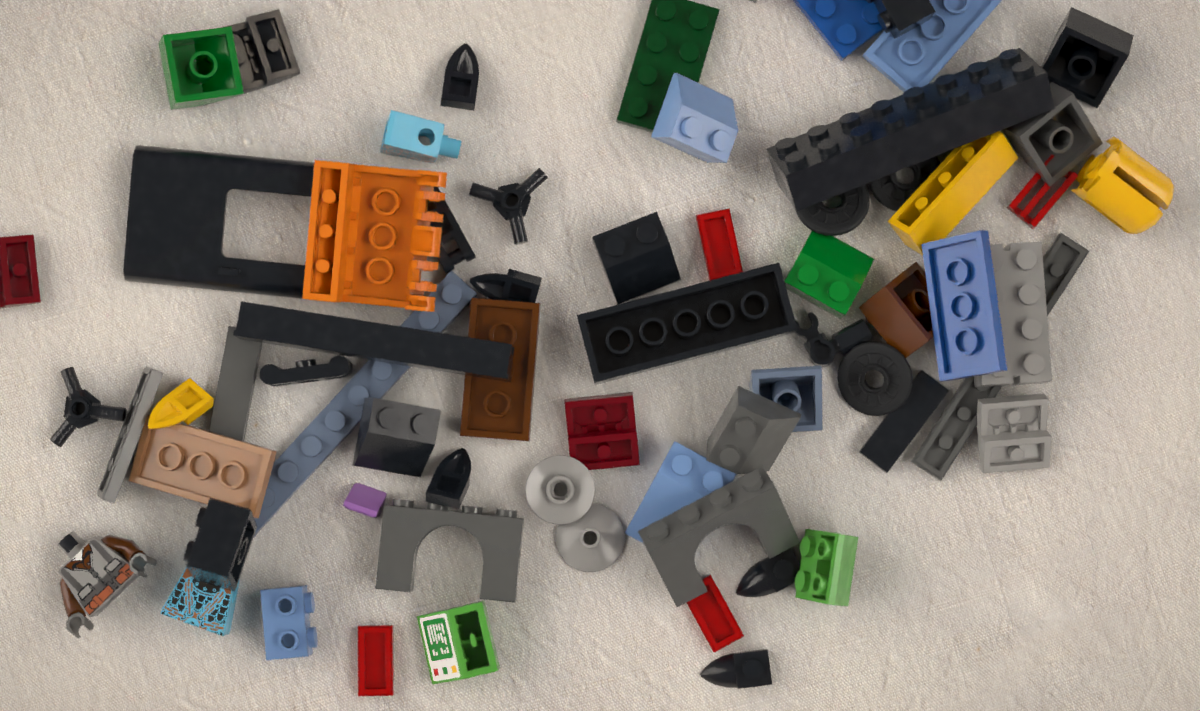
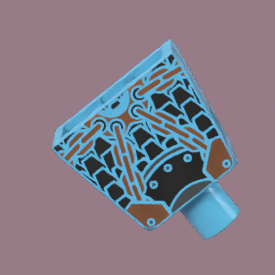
M391 110L387 118L380 153L434 163L438 155L457 159L462 139L443 135L445 124ZM418 137H427L430 140V145H422Z
M186 567L162 608L161 614L221 636L228 635L232 626L240 579L234 592L194 580L189 569Z

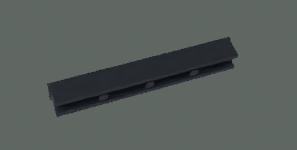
M243 301L240 304L237 326L233 333L239 339L498 381L511 382L512 379L510 375L515 348L512 347V344Z

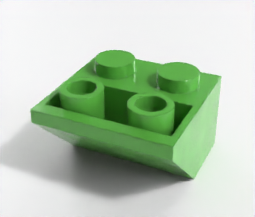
M805 529V536L800 543V553L802 555L800 569L795 577V598L834 606H848L859 537Z

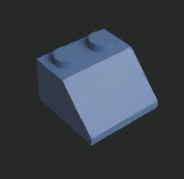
M674 73L651 137L707 163H727L738 133L733 99L681 74Z

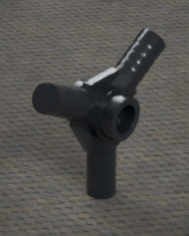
M538 168L522 184L504 185L498 187V190L473 182L469 196L492 202L493 207L502 217L510 221L514 244H523L528 242L523 217L526 216L530 204V194L548 177Z
M74 367L60 371L69 396L66 397L63 416L65 421L50 438L54 444L62 447L76 428L81 429L98 422L99 418L125 421L126 408L101 405V401L86 389L82 390Z

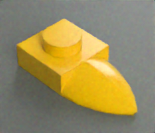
M189 378L156 404L149 417L148 428H166L181 422L189 425L214 406L213 397Z

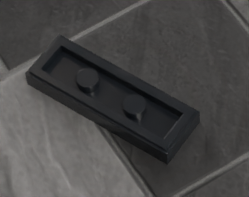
M920 370L913 379L912 389L905 403L896 411L885 416L859 453L882 471L888 473L949 390L926 372Z

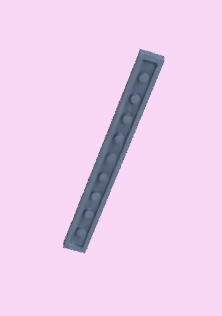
M451 270L438 284L436 292H431L428 295L436 297L434 312L414 310L400 327L443 333L469 305L471 298H475L478 294ZM368 360L273 464L259 518H254L257 524L254 537L360 423L365 397L382 399L411 366Z

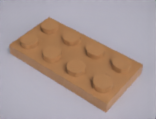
M148 414L131 469L130 482L204 504H208L209 499L212 498L250 509L254 518H259L277 453L276 450L183 423L166 428L149 429L150 414Z

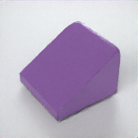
M355 483L346 497L343 506L346 509L377 518L380 517L387 493L361 483Z

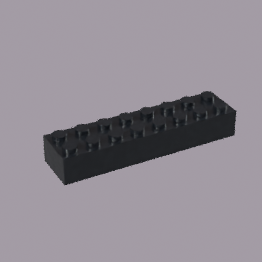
M1021 48L1008 49L1000 53L996 58L986 62H975L963 71L953 75L946 74L940 76L933 83L923 87L910 88L903 95L893 99L877 101L870 108L857 113H847L841 116L839 120L830 124L814 126L807 133L795 138H784L778 141L775 146L769 147L766 150L778 186L795 210L799 211L1053 110L1055 107L1047 72Z

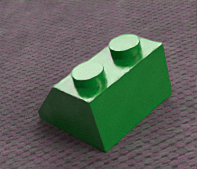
M232 26L162 36L158 44L171 110L204 106L244 94Z
M811 231L784 280L787 290L842 319L847 314L858 294L874 258L834 236L822 235Z

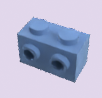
M307 585L260 590L266 660L308 657L312 655V648H317L318 645L316 627H311L310 613L315 611L313 592H308Z

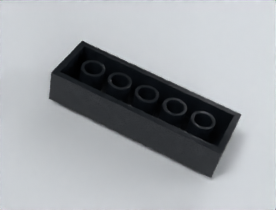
M780 263L577 315L595 385L793 334L797 331Z

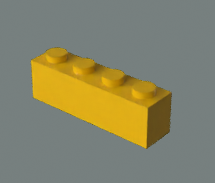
M999 131L957 147L887 222L906 246L923 256L921 244L946 238L1019 157L1003 133Z

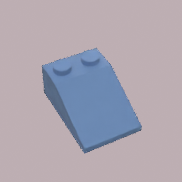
M674 441L625 534L643 543L638 533L639 530L733 482L736 474L706 461V458Z

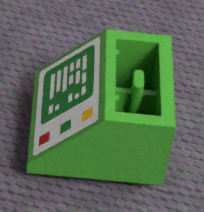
M485 600L417 616L432 684L467 679L496 672L500 669Z

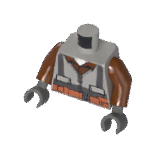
M74 531L66 535L58 544L70 558L59 569L62 577L60 589L63 605L68 617L66 629L77 638L81 637L79 629L82 625L91 631L94 628V624L86 618V614L89 617L98 616L139 576L147 578L148 575L144 573V566L147 563L156 566L157 561L145 555L139 546L130 539L113 535L105 537L96 536L85 544Z

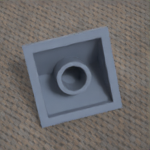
M821 366L751 370L749 391L801 414V418L792 432L823 430Z

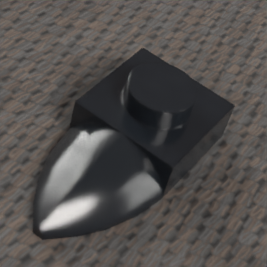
M464 43L460 46L447 63L440 106L472 111L475 109L479 65L473 50L468 44Z
M509 269L507 275L499 273L482 274L470 278L469 282L482 295L492 300L535 303L542 278Z
M461 448L454 451L441 461L426 490V502L460 509L470 486L471 460L466 449Z
M792 548L770 559L767 557L751 567L741 579L736 590L737 595L744 597L766 596L777 593L795 583L800 563Z
M767 649L724 655L712 661L700 673L701 677L708 682L726 688L741 689L772 685Z

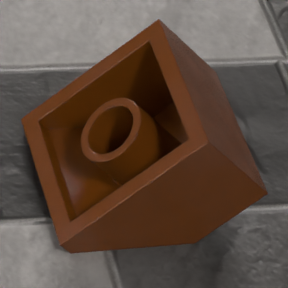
M917 262L858 307L865 315L866 320L875 327L887 344L899 350L905 358L934 337L926 275Z

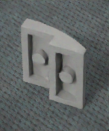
M1044 393L977 400L978 449L981 471L983 473L1050 467L1052 436L1047 431L1049 398Z

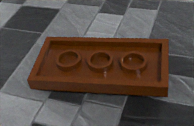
M471 298L468 337L512 344L515 351L510 375L512 377L511 382L465 375L460 436L530 441L540 303Z

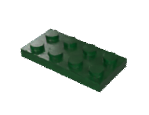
M689 0L651 1L617 116V123L653 133L673 74H681L699 83L720 9Z

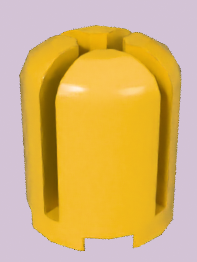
M1112 137L1106 141L1111 145L1097 157L1091 155L1077 174L1079 176L1075 179L1080 184L1077 189H1072L1071 191L1124 232L1138 234L1154 226L1163 216L1159 208L1168 209L1173 199L1174 185L1169 177L1117 137Z

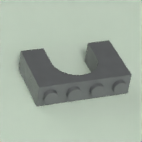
M763 466L638 531L676 607L708 592L695 566V553L702 540L712 531L729 524L747 525L753 528L758 541L769 559L800 543L778 491Z
M393 499V506L384 505L375 589L412 592L414 589L417 553L421 542L430 532L439 527L456 526L471 533L482 549L483 572L480 599L516 602L524 518H517V511L497 509L495 516L482 514L483 507L462 506V512L448 511L446 506L429 502L427 509L413 508L414 501Z

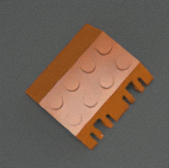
M315 160L302 299L350 302L434 312L436 297L426 296L424 291L436 292L437 284H433L430 281H421L422 270H438L439 262L427 261V256H440L442 228L431 227L430 222H443V215L438 212H427L428 200L435 202L445 201V193L433 192L434 187L446 188L447 173Z

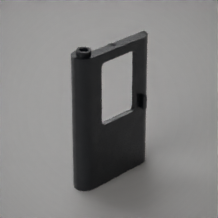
M137 145L134 149L131 169L123 267L125 281L302 299L305 265L229 258L223 254L227 194L232 189L311 197L314 162Z

